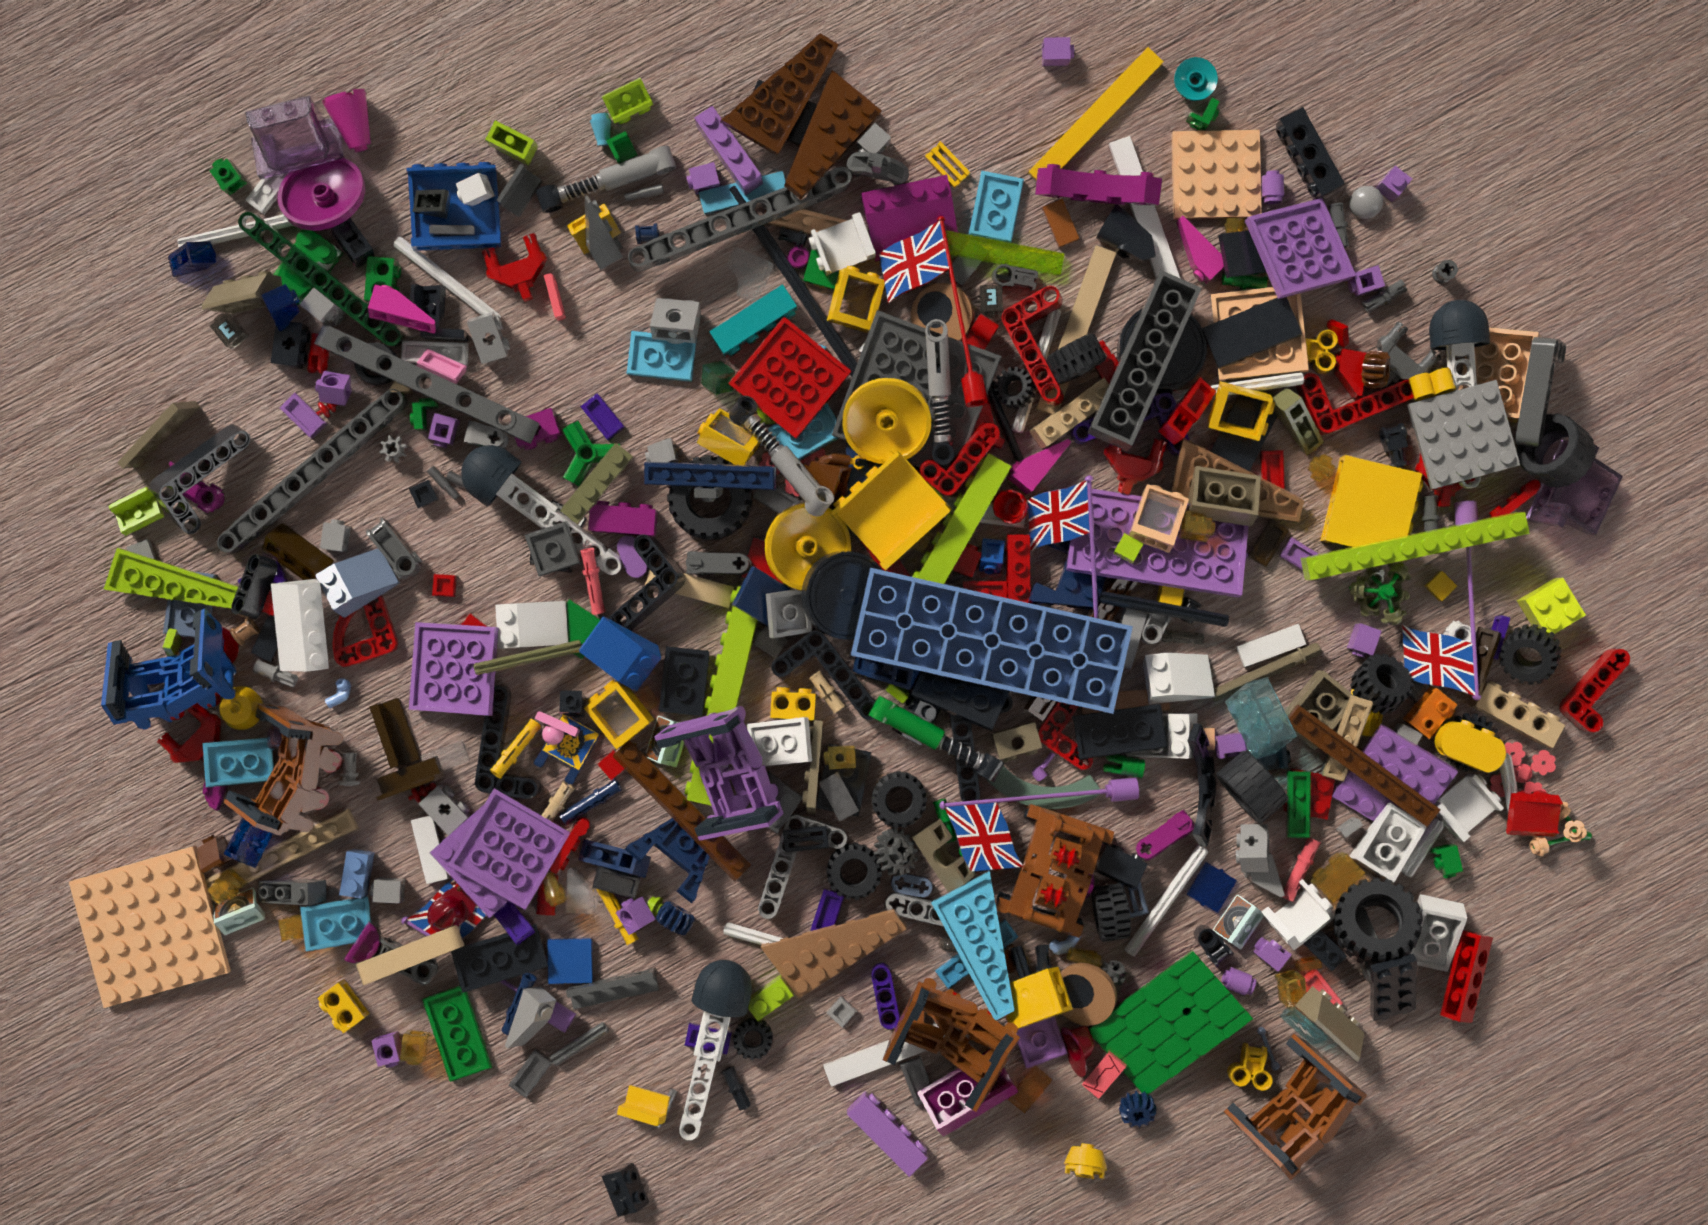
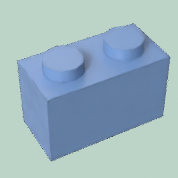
M351 849L346 852L339 895L360 899L368 895L375 852Z

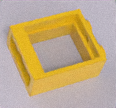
M847 266V268L839 270L827 321L869 333L876 311L879 309L885 283L878 274L871 272L863 274L859 272L860 269ZM848 277L875 285L867 320L839 312Z
M1220 381L1207 420L1208 428L1260 441L1261 435L1265 436L1268 428L1266 420L1268 414L1272 415L1275 402H1273L1271 394ZM1229 392L1263 401L1254 429L1220 421Z

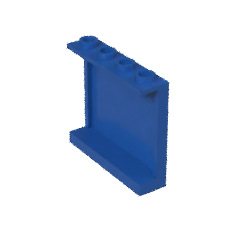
M479 162L478 165L457 163L456 166L438 163L434 164V167L414 164L412 168H406L411 215V247L413 251L502 247L499 203L497 202L496 165H491L490 162ZM477 173L486 175L495 196L474 206L462 203L457 195L458 188L456 183ZM445 189L449 191L451 199L447 219L413 212L416 190ZM472 225L475 228L476 235L431 237L429 226Z

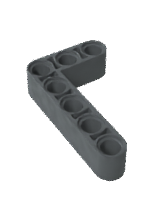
M1534 337L1532 340L1516 432V445L1538 448L1541 446L1556 362L1563 363L1566 354V343L1559 339Z

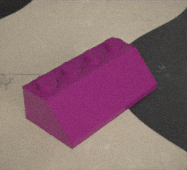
M1005 1067L977 1112L967 1107L965 1103L978 1082L959 1068L917 1092L937 1131L943 1137L1019 1092Z

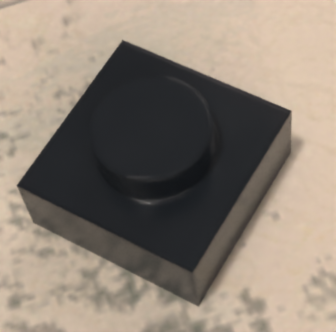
M429 479L409 488L418 509L439 500Z

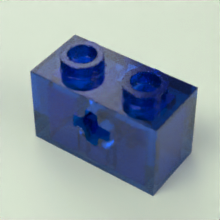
M242 817L224 855L256 868L273 833L254 827Z

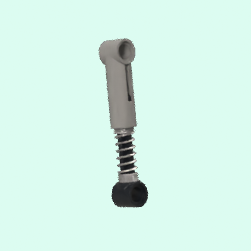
M661 146L651 150L648 154L599 170L600 173L596 174L595 177L592 175V178L586 177V180L581 179L580 182L575 181L574 184L569 183L568 186L562 185L557 187L555 184L543 186L536 190L542 212L552 213L563 208V203L569 202V199L574 200V197L579 198L580 195L585 196L586 193L591 194L592 191L596 193L598 189L609 191L655 174H666L675 170L676 164L670 147Z
M934 319L927 324L925 329L929 396H932V404H934L932 409L934 410L933 416H935V420L933 422H935V426L933 428H935L934 434H936L934 435L935 441L933 442L932 456L935 462L945 465L954 458L953 441H951L950 428L948 427L950 416H948L949 410L947 409V406H949L947 400L949 395H951L948 329L945 322ZM933 324H940L943 327L941 336H932L930 328ZM935 342H939L940 364H936ZM940 447L948 448L950 454L947 458L941 459L938 457L937 450Z
M740 396L729 412L731 421L738 426H745L753 433V437H757L758 442L761 441V446H765L764 449L769 450L768 454L771 456V462L805 501L804 505L807 512L816 517L822 516L834 501L833 493L828 488L820 486L789 447H784L782 444L779 445L780 441L775 440L776 436L773 437L772 432H768L769 427L765 428V423L760 422L761 418L757 412L758 405L756 401L749 396Z

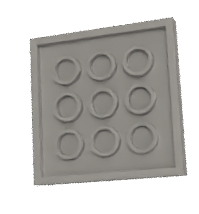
M1497 380L1408 404L1431 489L1520 465Z

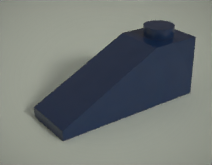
M855 657L853 672L908 690L914 689L922 672L860 657Z
M584 839L578 860L646 878L651 857L645 855L639 862L622 848Z

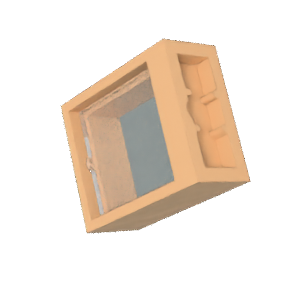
M1147 484L1129 536L1146 545L1170 553L1189 499L1181 493H1171L1163 490L1158 485Z

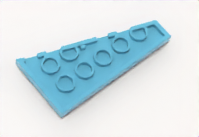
M990 871L931 903L992 1017L998 1020L1013 1012L1014 1005Z

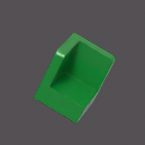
M626 131L606 140L618 164L638 157Z

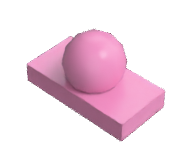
M428 348L416 365L454 384L459 382L467 366Z
M539 711L536 714V720L548 724L542 732V737L547 744L556 745L560 743L564 737V732L574 737H577L580 732L578 728Z

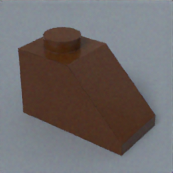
M213 834L202 840L203 845L197 848L202 874L217 869L236 858L223 835L215 837Z

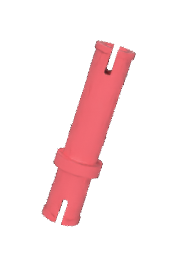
M585 548L580 550L584 567L582 573L586 578L592 614H602L606 610L598 575L600 568L596 564L594 548Z
M1307 838L1303 850L1296 857L1298 860L1283 890L1285 895L1283 898L1294 902L1296 894L1301 887L1299 881L1304 880L1310 865H1313V859L1321 842L1313 838Z

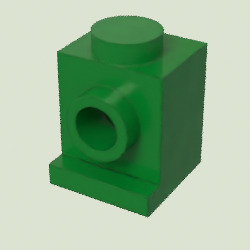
M220 158L213 162V168L209 171L222 191L229 196L247 184L229 159L226 158L224 160Z
M1449 843L1430 848V852L1436 856L1434 858L1435 868L1437 871L1439 870V873L1443 874V878L1457 876L1456 873L1463 871L1457 845Z

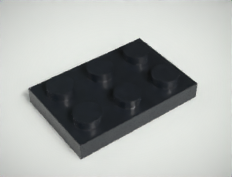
M666 646L659 704L660 712L703 716L710 651Z
M829 743L822 780L838 772L859 809L852 816L859 817L872 752ZM820 786L816 808L834 812Z

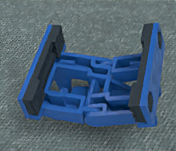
M205 608L193 614L195 642L192 646L181 651L180 655L133 663L132 657H130L121 640L108 643L101 706L113 725L133 721L139 729L144 730L151 726L149 718L159 717L172 722V720L182 718L184 710L196 703L207 709L208 707H215L220 703V695L224 699H233L235 697L233 684L236 667L224 652L222 625ZM165 684L164 689L150 693L148 685Z

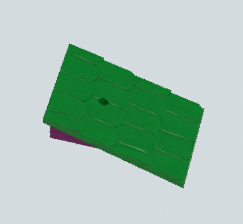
M1192 950L1117 1005L1105 1021L1096 1025H1090L1088 1030L1106 1053L1112 1052L1127 1065L1123 1072L1141 1093L1145 1091L1146 1094H1149L1168 1079L1173 1078L1200 1056L1205 1055L1223 1040L1229 1038L1253 1020V1018Z

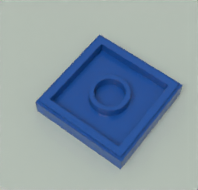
M592 938L547 940L548 984L593 982Z

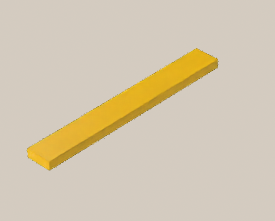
M1147 47L1028 171V174L1037 182L1038 168H1047V164L1061 165L1060 169H1062L1164 61Z

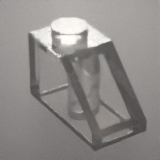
M571 866L567 869L566 913L593 914L595 908H599L600 897L596 895V889L592 888V884L576 867Z

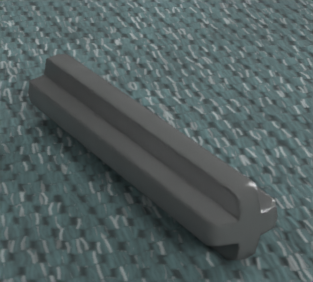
M601 1022L550 1056L552 1063L558 1066L607 1034L609 1028L606 1023Z

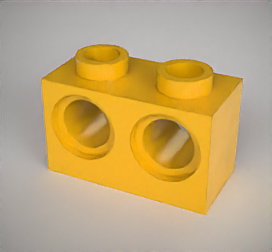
M777 687V691H772L770 718L794 719L808 717L809 720H815L816 693H811L812 689L799 688L798 692H790V688ZM781 696L786 697L789 701V705L785 709H780L776 704L777 699ZM801 698L809 699L811 706L808 710H801L799 708L798 701Z
M345 979L317 998L320 1008L333 1019L332 1024L337 1030H341L342 1033L348 1031L370 1014ZM333 993L339 996V1003L332 1001L331 995ZM345 1011L352 1014V1021H348L345 1018Z

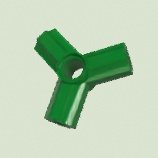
M576 421L562 430L576 453L563 478L580 486L593 463H599L614 444H592L580 422ZM587 448L592 449V457L590 459H583L582 452Z

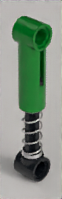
M880 695L869 713L871 717L903 732L933 750L939 747V750H945L948 752V755L956 756L957 760L965 761L966 765L968 763L976 769V773L994 783L1005 765L1003 761L988 753L980 754L979 751L974 752L970 747L963 746L962 742L954 741L953 737L948 738L944 734L945 730L923 720Z

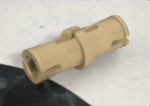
M818 671L809 678L819 691L820 698H824L834 714L845 706L835 693L834 686L829 685L821 671Z
M563 781L554 797H550L549 805L541 816L553 822L559 811L565 808V802L575 788L571 784L568 786V783Z

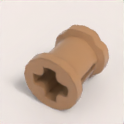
M246 618L245 622L236 629H230V633L238 644L244 645L245 640L254 634L258 635L260 629L252 619Z

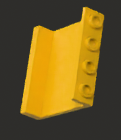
M890 451L882 459L884 464L879 468L874 466L865 475L868 478L862 484L860 481L854 484L849 489L852 493L846 499L844 496L839 498L833 504L836 508L832 511L834 515L837 514L879 559L880 565L885 570L952 510L899 451L895 453Z
M1347 455L1340 457L1320 542L1355 547L1410 535L1413 529L1412 515L1416 513L1418 508L1417 494L1423 487L1422 473Z

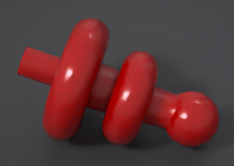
M318 402L320 410L316 412L317 416L323 414L325 418H330L329 411L336 412L337 404L326 403L327 405H324L322 402Z
M430 783L427 787L420 785V790H417L416 787L412 788V795L408 799H415L417 803H420L422 801L421 796L425 798L429 791H433L436 788V784Z

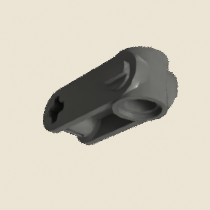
M382 517L380 523L371 530H366V534L392 565V570L399 579L403 578L406 580L408 577H413L419 573L422 567L421 562L423 561L415 551H411L385 518ZM406 560H410L412 563L408 571H405L403 568Z
M691 551L687 552L686 574L744 575L750 571L752 561L747 556L739 553ZM742 560L743 562H745V566H741L740 570V568L736 566V563H739Z
M381 937V944L377 953L372 958L404 945L390 938ZM432 958L401 970L399 973L425 986L437 974L438 962L436 961L437 959ZM421 965L428 967V975H424L421 972Z

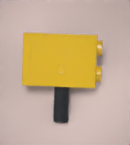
M1017 946L1012 948L1010 952L1019 980L1010 983L1014 1011L1006 1015L1007 1022L1014 1023L1020 1029L1073 1010L1059 967L1048 968L1031 974L1023 947Z

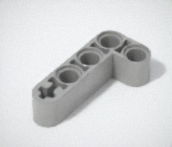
M897 892L887 895L885 902L887 910L895 909L899 916L943 926L940 918L936 919L932 916L934 910L931 903L932 900ZM898 898L899 903L905 904V900H909L907 911H903L904 906L897 905L896 908H893L890 901ZM914 903H920L923 906L920 913H913L910 910Z

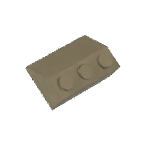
M270 271L258 272V276H241L240 280L237 281L224 280L222 281L223 284L213 286L202 304V310L236 314L284 303L281 276L272 275Z
M1195 466L1188 496L1187 517L1252 527L1258 516L1261 476Z
M1312 986L1295 1006L1355 1061H1358L1361 1056L1364 1032L1358 1028L1360 1023L1351 1015L1347 1018L1344 1015L1346 1010L1337 1002L1332 1004L1330 1002L1332 997L1325 990L1322 989L1319 992Z

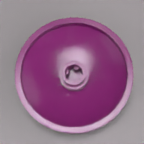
M334 155L318 156L300 163L285 176L278 190V205L284 217L292 225L304 230H324L343 223L358 210L365 196L366 185L360 170L352 161Z

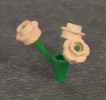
M1563 802L1559 821L1563 819L1567 821L1563 831L1565 837L1547 841L1544 836H1533L1529 846L1533 854L1542 857L1545 853L1549 852V846L1566 841H1589L1592 838V834L1584 828L1585 825L1581 821L1576 820L1574 822L1568 816L1571 809L1568 807L1567 802Z

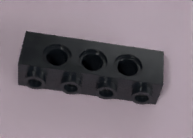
M1304 107L1278 121L1276 133L1281 140H1284L1289 157L1291 159L1294 158L1298 174L1306 180L1309 194L1315 197V199H1320L1340 189L1345 183ZM1293 132L1300 133L1302 140L1295 139ZM1304 151H1309L1313 158H1305ZM1314 170L1321 171L1323 178H1317L1314 175Z

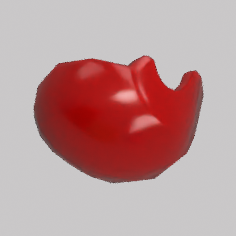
M1014 490L1001 491L995 496L992 504L994 515L1008 524L1020 523L1026 517L1029 508L1026 498Z

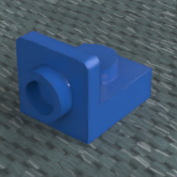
M983 538L979 564L980 572L1000 574L1003 564L1004 541Z

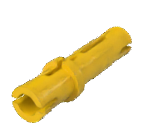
M530 719L507 750L501 752L502 756L493 768L490 769V772L501 779L508 768L517 762L516 758L529 744L538 730L541 729V725L535 720ZM528 733V735L522 741V743L519 746H517L520 743V741L524 738V736ZM514 751V753L510 756L507 762L503 764L505 760L509 757V755Z
M596 889L615 922V929L618 928L626 945L638 940L639 937L635 932L630 935L627 933L616 912L622 908L615 895Z

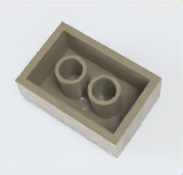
M1317 670L1276 721L1284 725V728L1307 747L1316 750L1318 747L1284 722L1299 704L1328 727L1334 729L1343 717L1350 695H1354L1325 671Z

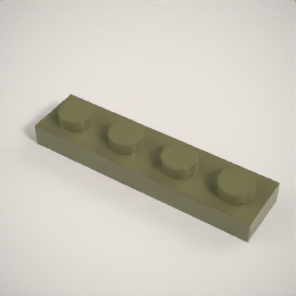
M615 443L560 511L578 525L633 459V456Z

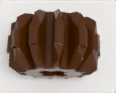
M1375 350L1369 351L1365 355L1361 374L1362 382L1365 386L1370 388H1383L1386 386L1391 372V358L1387 352Z

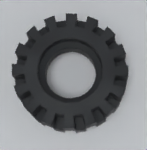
M1009 367L1008 371H1001L1003 375H998L996 378L999 381L994 382V386H996L994 393L997 394V399L1011 409L1012 407L1019 409V406L1024 408L1026 407V402L1030 404L1032 402L1030 398L1035 397L1033 391H1036L1031 375L1019 367H1015V369ZM1015 380L1021 381L1022 391L1015 396L1009 395V384Z
M752 1017L746 1021L745 1019L741 1021V1024H738L733 1036L734 1048L737 1049V1053L743 1055L744 1059L750 1058V1060H754V1058L761 1059L763 1055L765 1056L771 1049L773 1032H771V1027L766 1024V1021H757L752 1019ZM757 1031L761 1035V1043L755 1047L747 1045L744 1039L747 1032Z

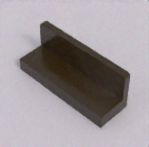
M281 523L265 537L261 549L302 580L317 579L315 575L331 566L334 562L332 558L284 523Z
M1478 626L1476 650L1479 695L1481 696L1502 633Z
M395 698L369 706L390 769L418 760L420 756L400 699Z
M438 756L376 778L382 795L376 797L377 801L445 777Z

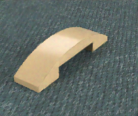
M650 569L645 585L655 577ZM674 573L669 578L670 584L675 581ZM683 573L685 583L675 594L729 608L731 594L735 587Z

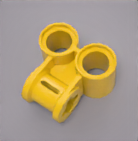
M1324 330L1315 340L1305 338L1308 363H1313V369L1319 374H1326L1331 371L1335 366L1336 359L1329 351L1337 344V335L1331 330ZM1326 336L1330 338L1331 345L1324 346L1321 343V337ZM1320 358H1326L1329 361L1328 368L1320 366Z
M1449 367L1438 369L1432 373H1421L1409 378L1414 399L1417 402L1456 390Z
M1243 1043L1240 1063L1234 1062L1227 1069V1075L1235 1085L1245 1086L1251 1082L1261 1091L1271 1087L1273 1083L1272 1076L1264 1069L1267 1059V1047L1257 1048L1249 1046L1248 1043ZM1237 1070H1243V1076L1239 1079H1235V1072ZM1259 1074H1265L1264 1081L1256 1083V1077Z

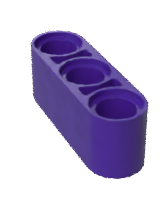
M877 963L873 966L871 975L880 1023L886 1029H894L899 1021V1011L891 970L887 964ZM877 970H885L887 976L884 979H878L875 976ZM888 991L892 996L889 1000L883 1001L879 997L880 993ZM886 1013H893L896 1016L892 1022H886L883 1017Z

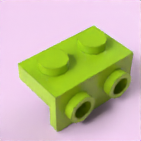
M641 78L601 96L613 122H619V124L631 120L630 116L639 113L641 115L650 111V106L654 105Z
M148 487L139 489L135 493L119 499L108 506L109 510L116 515L120 532L125 536L164 517L161 504Z

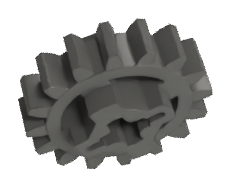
M897 828L883 831L882 835L877 836L879 842L874 844L878 848V851L874 852V855L879 856V859L876 861L877 864L882 863L881 870L888 869V875L895 874V877L910 873V869L915 868L913 862L918 860L914 856V853L918 852L917 849H913L915 841L910 842V834L904 835L903 829L897 830Z

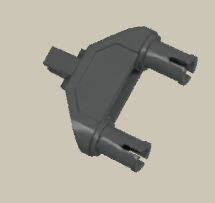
M856 152L847 160V168L852 176L854 174L856 177L864 175L892 182L894 186L905 184L909 178V171L905 164L882 154Z
M1396 322L1386 336H1381L1377 341V350L1387 352L1391 358L1389 379L1386 386L1381 389H1385L1391 381L1396 384L1421 373H1430L1432 368L1442 359L1439 354L1435 356L1437 352L1430 350L1420 364H1417L1400 350L1396 344L1408 331L1406 326L1401 328L1404 325L1401 322Z

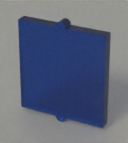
M1205 862L1188 890L1187 895L1200 902L1201 906L1205 905L1218 913L1237 880L1224 873L1222 868L1218 869Z

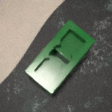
M368 256L364 300L370 303L375 285H388L394 290L399 291V287H397V279L401 277L399 262L394 258ZM384 266H389L388 273L386 275H381V268Z

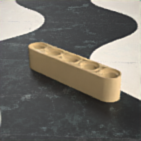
M455 925L360 962L356 966L363 985H366L465 945L458 926Z

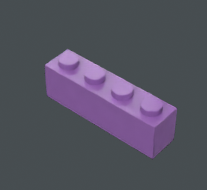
M711 106L694 117L697 129L743 194L746 196L761 186L763 181L760 172L729 128L720 123L721 117L714 107Z
M865 1091L847 1109V1115L910 1177L928 1159L927 1147L920 1140L915 1141L910 1136L912 1132L904 1124L900 1126L895 1121L896 1116L888 1108L884 1110L879 1105L881 1101L875 1094L871 1093L869 1095Z

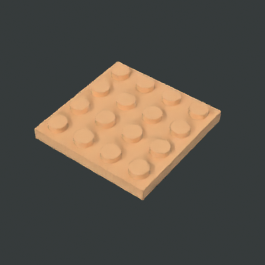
M1260 130L1172 132L1173 220H1179L1181 216H1184L1187 220L1244 219L1262 213Z
M1274 288L1211 294L1213 323L1277 298ZM1301 293L1288 296L1287 299L1301 329L1302 336L1218 369L1219 381L1308 372Z

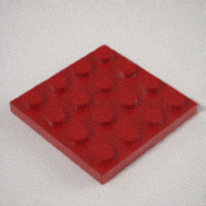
M783 317L728 384L742 396L745 395L753 398L761 412L793 438L797 439L851 375L852 371L787 318Z

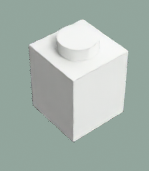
M481 173L456 183L458 198L466 205L474 206L495 196L488 177Z

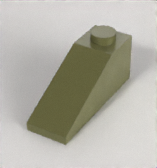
M1286 387L1273 398L1276 415L1305 455L1308 456L1324 443L1302 397Z

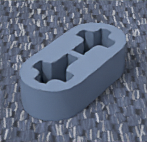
M904 874L898 877L894 875L891 879L893 890L900 894L926 897L932 891L931 881L923 876ZM900 877H903L904 882L910 883V886L903 885L902 889H899L898 884H895V880L898 881ZM921 881H925V885L929 886V888L924 889L923 893H920L919 888L913 887V884L920 885Z

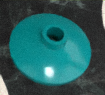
M1191 57L1184 60L1177 67L1174 74V84L1178 93L1191 101H1200L1209 97L1214 92L1218 82L1217 71L1213 64L1201 57ZM1196 78L1198 80V84H1192L1191 79Z

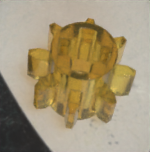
M1325 454L1320 455V457L1314 456L1308 466V471L1312 472L1310 478L1318 482L1322 481L1323 478L1328 480L1335 469V465L1331 463L1333 458Z

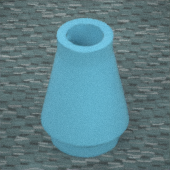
M608 113L592 114L590 123L597 146H607L606 140L610 139L611 118H609Z

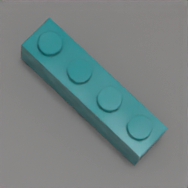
M782 284L709 332L724 356L730 355L731 357L741 351L740 347L746 343L750 345L760 338L759 334L764 331L767 333L771 332L777 326L776 323L780 322L783 317L788 320L796 315L795 311L798 310L797 305Z

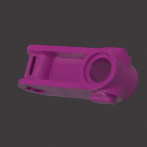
M170 461V463H169V465H170V467H171L173 464H175V463L172 462V461ZM203 479L182 494L196 503L199 509L208 514L221 508L225 501L224 493L222 492L224 489L214 483L209 484ZM212 493L213 501L208 503L207 496Z
M1185 809L1172 816L1166 823L1140 840L1136 846L1137 855L1144 858V861H1149L1192 833L1195 823ZM1143 845L1152 847L1150 848L1151 853L1149 855L1141 853Z

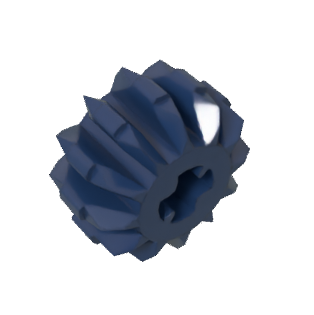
M665 902L659 909L656 917L661 925L680 935H686L695 920L691 912L671 902Z
M1135 1091L1134 1094L1127 1092V1096L1121 1098L1119 1114H1121L1124 1123H1128L1130 1127L1137 1125L1140 1129L1141 1125L1149 1126V1121H1155L1157 1107L1152 1095L1147 1096L1145 1091L1140 1094Z

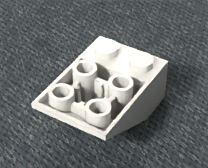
M1162 713L1167 747L1126 753V756L1194 758L1187 740L1193 724L1197 723V714Z

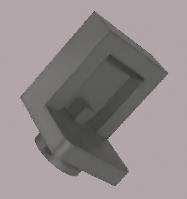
M697 487L694 489V498H701L703 502H713L715 498L723 495V488Z

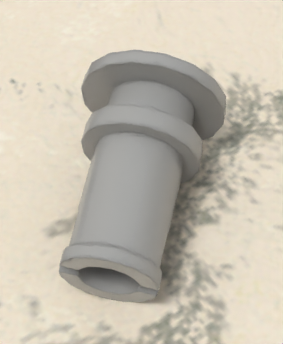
M343 753V773H340V776L343 778L342 781H338L339 785L355 786L360 784L359 781H356V777H358V773H356L357 753Z

